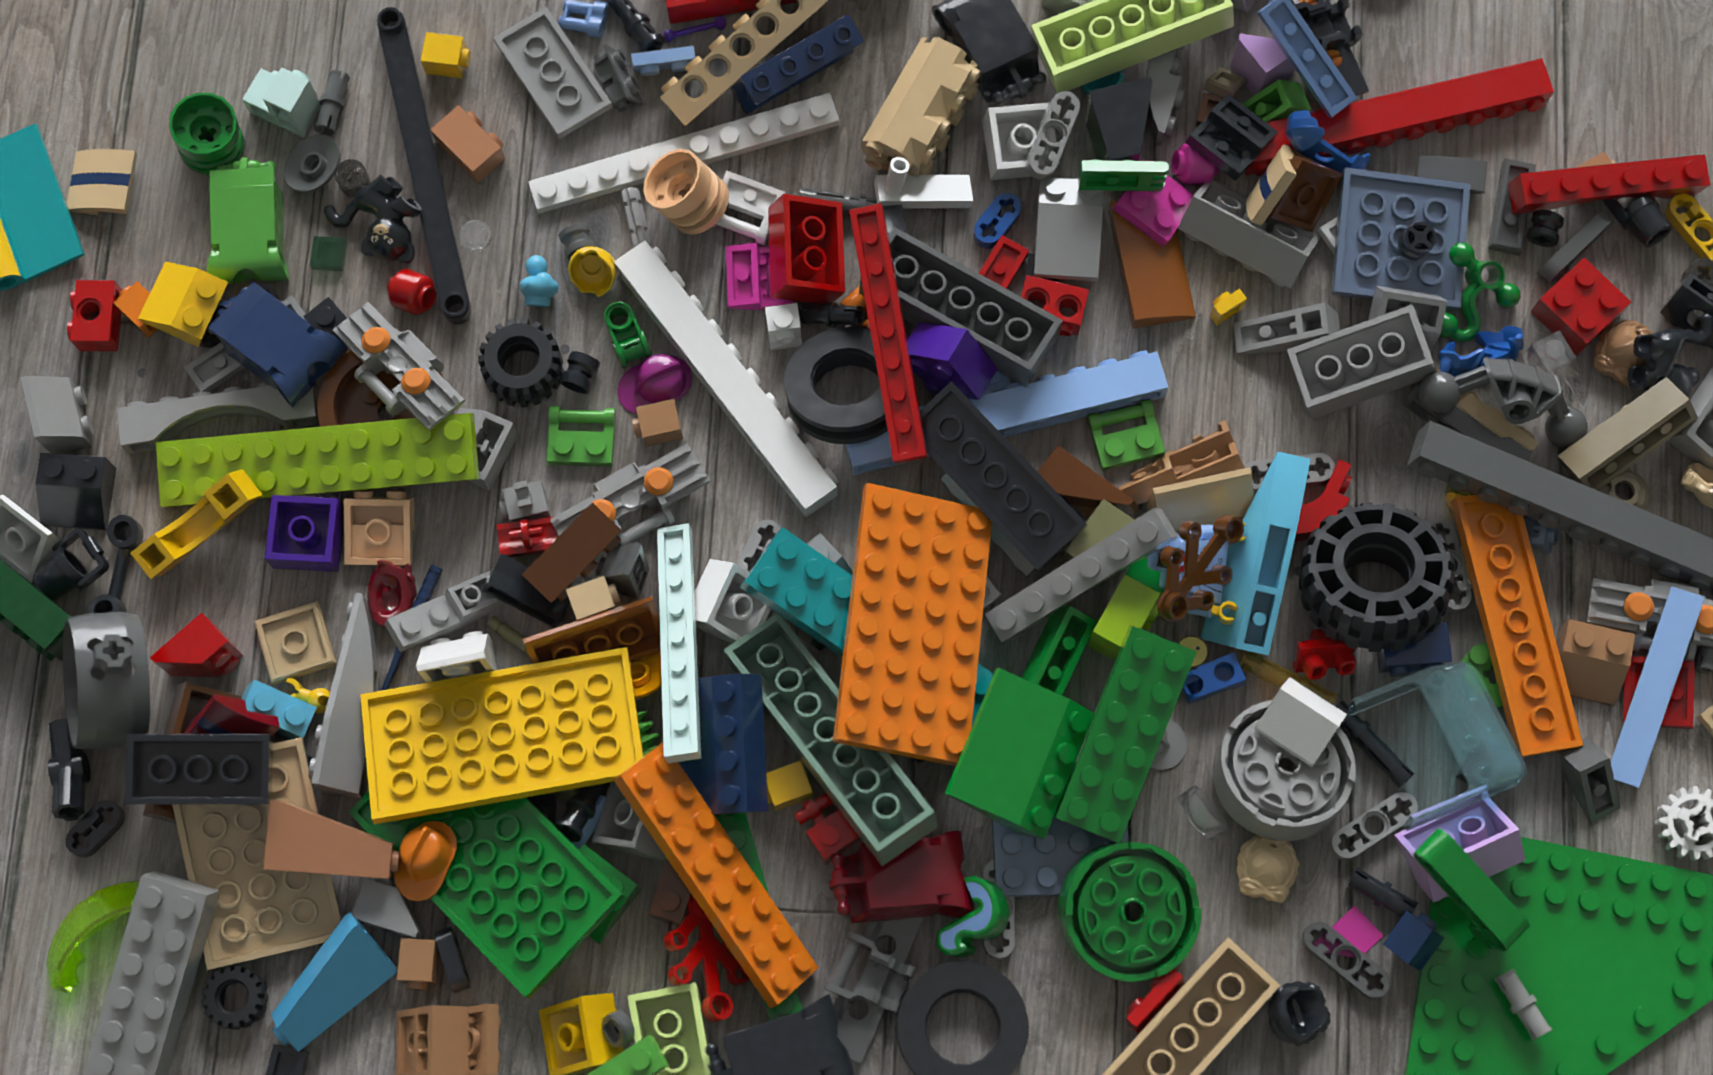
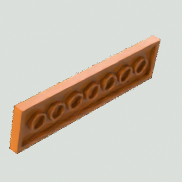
M1478 495L1454 498L1451 500V505L1516 759L1584 746L1524 517L1511 513L1508 508L1497 503L1484 502L1478 498Z
M663 742L613 780L770 1008L775 1007L819 967L715 815L711 813V809L678 762H666Z

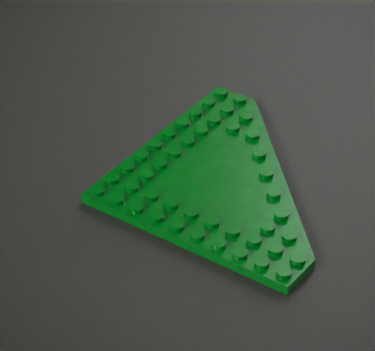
M1521 837L1525 861L1489 877L1530 924V927L1507 951L1490 949L1480 943L1468 929L1472 921L1449 896L1433 902L1431 899L1429 900L1427 917L1438 924L1435 931L1445 937V939L1423 969L1419 970L1404 1075H1607L1713 1000V875ZM1513 968L1529 995L1535 996L1537 1001L1534 1003L1549 1027L1552 1028L1551 1031L1533 1041L1516 1013L1512 1014L1510 1011L1511 1004L1498 983L1495 982L1496 978Z

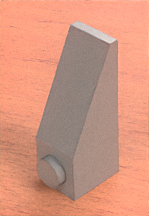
M1326 302L1233 323L1236 353L1238 355L1288 352L1287 349L1340 331L1338 312Z

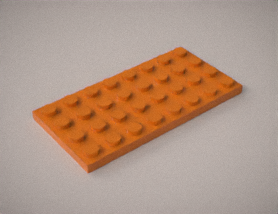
M866 483L863 487L833 742L951 766L957 765L972 728L992 521L979 507Z

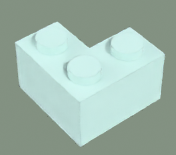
M282 67L279 72L273 70L272 73L261 68L242 99L250 113L303 138L321 109L316 95L317 92L313 89L310 78L301 71L293 70L291 72Z

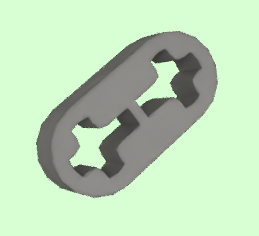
M762 520L754 527L739 559V566L749 572V567L746 561L752 562L757 553L762 555L772 540L769 539L764 548L760 547L762 535L759 533H766L768 529H772L773 536H775L781 529L775 521Z

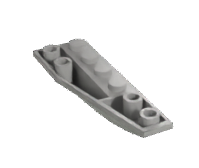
M355 593L353 602H349L346 618L348 624L341 640L340 655L323 725H318L315 734V744L319 746L316 758H312L310 762L309 778L312 779V784L324 794L361 799L367 791L368 774L360 694L379 691V664L375 631L368 607V600L362 593Z

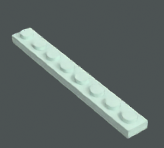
M689 523L657 528L664 758L667 763L701 758L692 529Z

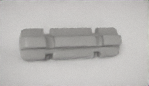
M633 187L622 190L621 198L623 205L626 204L624 211L629 232H633V234H630L632 246L636 247L644 240L650 245L649 232H645L647 224L643 206L638 203L641 202L639 190Z

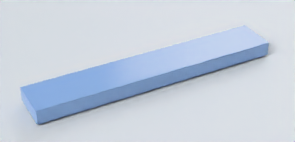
M1671 586L1611 759L1613 776L1616 781L1640 788L1705 600L1704 596Z

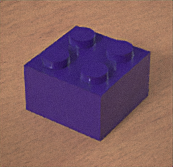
M918 322L907 340L912 371L924 382L925 389L934 395H937L952 381L967 398L980 400L998 370L967 329Z
M272 495L265 550V560L273 569L339 572L344 527V506L339 499Z

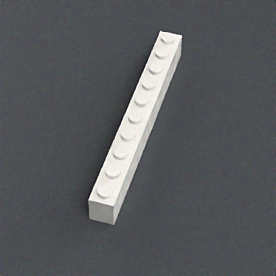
M644 240L614 261L617 274L807 518L837 496L836 484L839 483L838 479L829 467L823 469L816 459L819 458V455L809 442L804 444L797 436L800 431L790 417L784 419L779 413L780 405L770 392L765 395L758 386L761 384V381L752 368L747 370L740 362L742 357L732 343L727 345L720 337L723 335V332L713 319L708 321L702 314L704 308L694 294L690 297L683 289L685 283L675 270L670 272L664 265L667 261L659 248L656 246L651 248L646 240Z

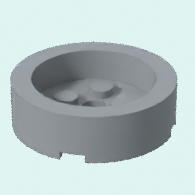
M1272 700L1261 702L1238 715L1220 742L1213 762L1215 790L1228 814L1248 831L1258 836L1278 841L1305 839L1326 828L1348 800L1356 776L1353 750L1346 735L1338 727L1313 767H1310L1254 730ZM1279 759H1290L1295 764V771L1291 773L1284 771L1281 767L1278 768Z

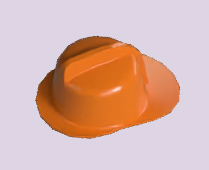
M437 821L425 822L408 832L402 840L399 871L394 872L399 892L409 900L418 902L427 900L435 895L443 884L457 850V838L453 830L445 823Z

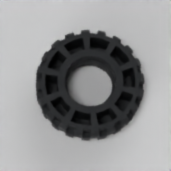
M1373 502L1361 503L1359 507L1355 508L1348 506L1340 509L1336 516L1329 515L1320 522L1319 528L1312 531L1307 541V547L1304 548L1299 574V589L1302 591L1301 601L1303 607L1307 611L1311 610L1310 619L1317 627L1320 628L1322 626L1326 630L1325 634L1335 641L1339 639L1345 642V646L1357 649L1360 647L1368 649V652H1381V649H1390V651L1404 649L1407 643L1414 645L1422 641L1426 633H1431L1437 628L1441 617L1445 615L1454 585L1455 575L1453 569L1455 565L1452 554L1447 552L1448 544L1441 534L1437 535L1434 532L1435 527L1426 519L1421 520L1415 512L1406 508L1405 510L1395 508L1393 504L1373 505ZM1362 562H1379L1395 569L1403 577L1406 585L1392 592H1372L1355 584L1346 573V570Z

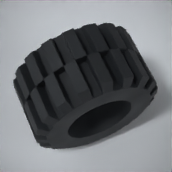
M521 318V323L516 324L515 319L508 320L509 325L505 327L500 323L495 326L496 333L493 334L489 331L485 336L488 343H481L479 348L482 355H478V363L488 389L491 393L494 392L498 400L502 402L505 399L507 405L513 407L516 402H519L521 408L528 407V402L531 401L535 405L540 404V398L543 396L549 399L553 395L551 388L558 389L560 385L558 377H561L562 372H564L562 364H564L556 339L553 338L552 333L547 328L543 330L542 324L536 321L533 325H530L529 319ZM531 351L539 356L538 364L528 374L514 376L503 371L507 359L516 352Z

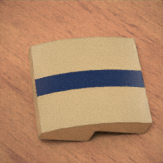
M1282 145L1246 199V211L1252 223L1262 226L1297 175L1290 163L1294 154L1288 145Z
M120 149L76 151L67 198L69 212L88 215H99V211L127 214L138 157L136 152Z

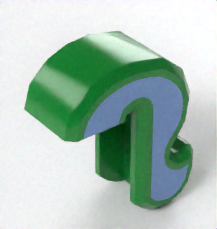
M978 876L965 877L966 885L978 909L938 929L936 944L938 949L945 955L958 958L968 957L976 951L971 943L973 939L989 941L998 937L1007 927L1010 913L1007 899L1002 889L996 883Z

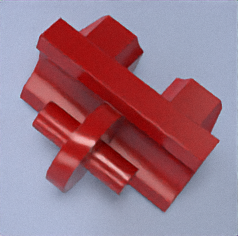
M553 517L532 520L523 519L518 522L496 524L499 554L516 557L543 553L558 537V533L550 521Z
M1314 629L1311 631L1310 640L1297 642V654L1295 661L1292 662V668L1295 673L1305 672L1309 680L1321 679L1326 675L1328 668H1335L1341 676L1352 675L1357 663L1354 655L1355 649L1345 646L1346 643L1339 639L1335 641L1330 637H1326L1322 629Z

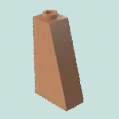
M270 800L263 869L386 879L392 878L393 871H399L400 851H395V843L285 801Z

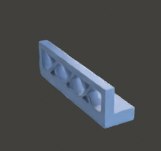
M1268 0L1269 4L1257 12L1258 16L1326 115L1333 117L1357 99V96L1291 0Z

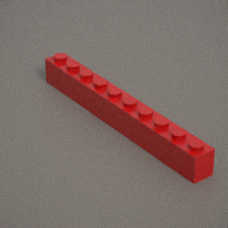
M1543 58L1352 102L1333 117H1328L1323 109L1309 113L1311 117L1317 120L1318 127L1325 130L1322 139L1342 153L1346 152L1351 155L1361 152L1365 147L1374 145L1386 147L1393 144L1395 140L1404 138L1415 140L1433 131L1445 133L1463 124L1475 126L1488 118L1498 117V119H1505L1522 110H1528V112L1538 111L1547 105L1554 90ZM1288 118L1267 122L1278 133L1261 155L1244 172L1245 176L1251 174L1262 176L1283 144L1294 149L1286 138ZM1317 152L1321 157H1333L1327 152Z

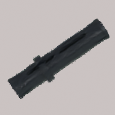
M1344 700L1335 706L1347 714L1340 724V727L1348 735L1347 739L1351 743L1355 742L1389 776L1398 788L1403 786L1415 773L1370 729L1371 725L1367 720L1363 722Z

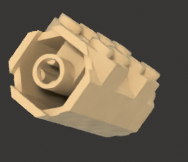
M933 37L930 43H927V38H921L862 140V152L867 155L865 162L870 167L876 170L884 169L888 171L892 159L901 157L909 163L907 176L914 175L919 177L920 175L931 174L935 166L933 159L938 151L942 153L950 139V135L947 134L950 126L957 127L965 112L962 109L967 100L972 101L979 88V84L976 82L981 71L977 69L978 65L973 60L970 64L964 60L967 53L962 48L939 37Z

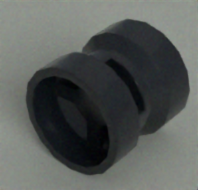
M571 351L567 359L569 366L566 371L562 372L559 383L571 391L589 394L592 387L591 378L598 372L600 362L588 354Z

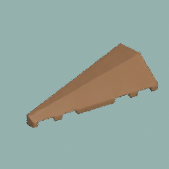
M1223 420L1217 424L1218 430L1205 438L1198 434L1192 438V444L1176 451L1171 450L1130 474L1131 481L1118 487V489L1132 498L1138 505L1148 502L1153 488L1244 469L1245 465L1226 420ZM1081 506L1086 518L1091 517L1096 508Z

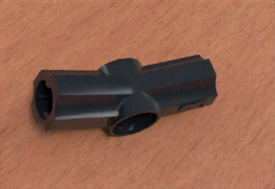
M62 718L49 723L52 759L48 761V773L53 786L52 813L55 818L73 821L78 820L79 816L84 814L85 783L90 782L91 770L88 757L83 749L73 748L67 718Z

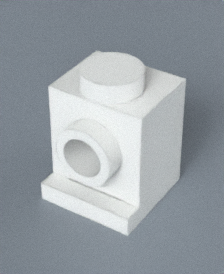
M797 303L765 307L770 350L801 346V327Z

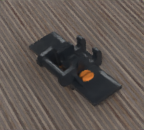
M1291 0L1355 95L1359 96L1368 93L1369 89L1350 48L1357 44L1363 33L1359 25L1352 27V30L1345 16V11L1350 5L1349 1L1339 0L1332 5L1330 0Z

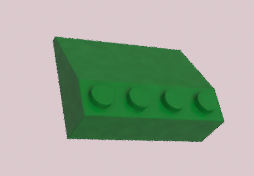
M996 668L945 794L1021 835L1045 839L1095 713L1067 697L1003 669Z

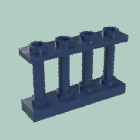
M845 15L740 77L741 81L731 86L730 89L747 115L854 52L853 48L863 43V37L850 15Z

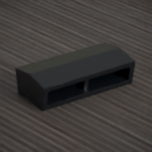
M504 554L498 555L481 591L556 628L562 621L570 604L569 597L567 596L562 602L556 598L551 603L522 575L528 568L527 566Z

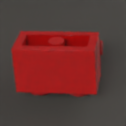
M826 793L814 801L809 799L802 804V809L793 814L800 826L810 819L815 823V826L806 831V836L825 865L831 862L832 855L836 853L843 854L862 841L839 809L828 817H823L821 811L833 804Z

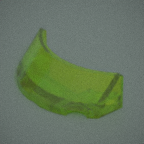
M139 881L122 882L102 888L78 903L64 918L52 939L46 961L51 986L54 990L67 993L80 984L77 968L79 964L86 960V957L78 945L123 914L131 912Z

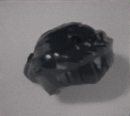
M1295 981L1283 984L1273 993L1269 1000L1267 1015L1271 1030L1278 1039L1289 1044L1301 1046L1309 1044L1310 1041L1315 1040L1319 1033L1326 1031L1331 1023L1330 1012L1325 1006L1326 1000L1318 985L1310 982Z

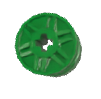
M198 92L186 96L175 105L170 114L169 130L182 161L191 170L202 175H210V171L216 170L218 165H232L234 161L240 160L244 152L245 140L233 107L223 97L213 93Z

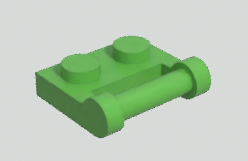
M1150 398L1141 400L1139 405L1099 415L1097 412L1087 414L1089 430L1102 471L1157 458L1166 452ZM1143 417L1145 425L1103 435L1101 427Z
M550 406L547 447L548 465L613 467L616 423L615 408H605L604 411L562 410L560 406ZM561 422L604 424V432L560 430Z

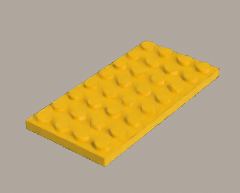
M627 647L360 694L371 818L374 824L614 782V778L644 756Z

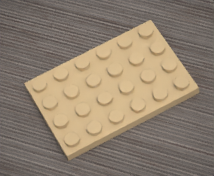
M303 737L273 743L272 800H282L319 814L312 780L309 778V765ZM270 804L172 805L188 881L220 890L203 949L207 970L325 943L341 921L332 874L263 869Z

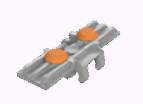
M369 302L333 329V332L363 362L355 371L354 377L360 383H365L386 405V410L392 416L398 415L407 408L430 431L465 402L460 394L438 373L444 369V364L410 330L399 332ZM382 370L388 374L391 372L400 384L392 389V393L377 378L376 374Z
M686 443L647 466L643 465L638 468L633 462L600 480L593 486L595 490L593 496L551 518L550 521L558 535H560L593 502L622 530L620 525L625 522L624 517L643 505H646L647 509L657 506L660 510L659 513L625 532L621 531L617 535L621 539L619 542L620 546L636 541L666 523L671 525L676 522L668 506L710 483V479Z
M1593 578L1586 623L1632 632V634H1635L1633 651H1639V649L1650 650L1653 637L1643 636L1646 628L1659 624L1671 586L1698 595L1699 588L1654 579L1648 580L1646 586L1640 587ZM1706 597L1684 658L1686 661H1693L1697 645L1713 648V600L1706 599Z

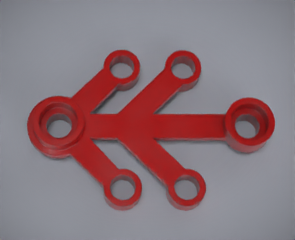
M691 894L687 905L689 913L677 929L665 935L664 945L671 952H677L685 948L688 943L687 937L697 925L700 938L682 962L669 969L668 979L674 986L688 983L692 978L693 970L702 959L707 995L702 1003V1014L709 1021L719 1022L732 1014L733 1003L731 998L720 990L717 960L727 970V979L732 985H741L747 982L749 977L737 959L729 952L730 949L722 939V945L714 937L713 924ZM673 936L677 937L679 945L674 943ZM736 969L741 973V979L737 977ZM677 970L681 971L683 975L682 980L678 977Z

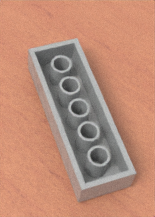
M159 871L141 875L84 1075H167L220 890Z

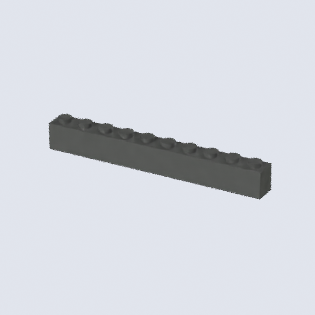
M1429 421L1417 432L1407 466L1417 470V473L1421 476L1436 478L1446 482L1452 489L1465 490L1478 495V498L1484 502L1497 503L1508 508L1515 515L1533 518L1544 527L1562 530L1575 540L1588 541L1598 545L1599 549L1604 552L1622 555L1629 558V561L1635 565L1651 567L1658 570L1662 576L1677 578L1687 582L1689 586L1699 588V591H1709L1713 588V538L1435 422Z

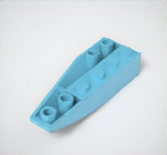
M1282 452L1276 453L1242 520L1246 524L1242 537L1245 536L1246 539L1242 542L1230 543L1227 550L1226 566L1232 569V579L1228 585L1223 586L1221 604L1231 601L1237 605V611L1231 609H1224L1222 611L1224 616L1234 618V622L1226 625L1219 621L1218 616L1213 615L1212 618L1205 617L1200 639L1269 656L1311 459Z

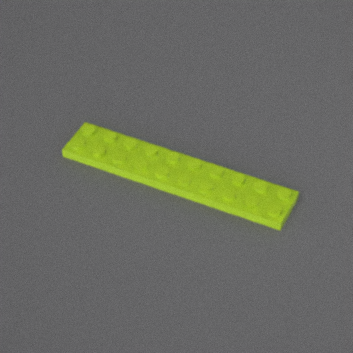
M474 413L449 415L430 431L417 418L156 442L160 507L196 505L204 496L203 493L228 473L241 469L245 471L263 494L259 499L272 498V495L300 496L479 480Z

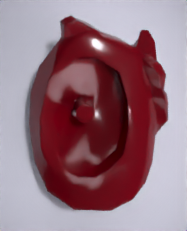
M377 561L378 567L371 575L368 583L367 598L372 619L379 625H384L388 618L405 612L412 607L413 600L417 596L415 577L412 575L409 563L402 569L400 566L393 565L390 561Z

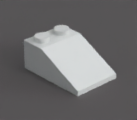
M481 631L466 633L463 635V639L450 641L449 638L432 640L429 646L421 648L416 664L417 672L426 683L498 670L493 641L488 634H483Z

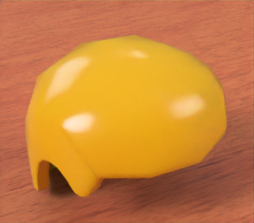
M582 247L570 258L567 268L570 281L579 288L581 293L588 292L596 294L597 297L603 296L611 290L617 275L615 260L610 253L599 247Z

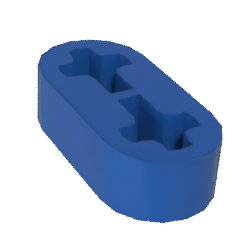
M1012 193L1000 194L978 219L974 226V240L978 246L984 249L994 248L1001 235L1006 236L1018 221L1021 214V202L1016 195ZM1013 205V213L1008 211L1002 218L999 217L1002 206ZM993 223L996 224L993 232L994 237L988 235L986 238L982 237V228L988 230Z

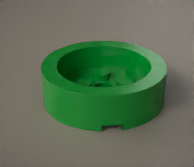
M1121 841L1120 844L1117 842L1103 844L1083 855L1066 875L1058 898L1060 930L1067 946L1075 957L1097 973L1128 982H1138L1160 977L1173 970L1184 960L1197 939L1202 916L1196 890L1197 886L1187 868L1175 856L1160 847L1132 841ZM1132 901L1137 902L1141 908V914L1137 920L1128 921L1124 915V906Z

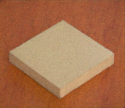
M318 601L254 621L269 677L273 685L284 682L287 678L294 679L337 665L322 608Z

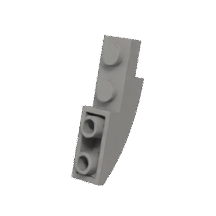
M1178 48L1149 59L1146 78L1151 77L1153 82L1147 120L1152 137L1157 145H1162L1164 135L1171 136L1176 118L1170 115L1173 107H1180L1184 90L1179 89L1182 77L1176 76L1181 60L1175 58Z
M490 571L448 588L446 593L440 597L388 618L384 625L399 651L403 652L423 642L428 645L432 640L444 638L504 605L503 601L481 591Z

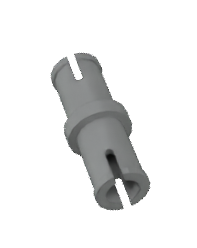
M1514 968L1495 979V982L1498 983L1512 1006L1509 1008L1512 1014L1516 1013L1530 1034L1532 1041L1552 1030L1534 1003L1537 1001L1535 996L1529 995L1515 973Z

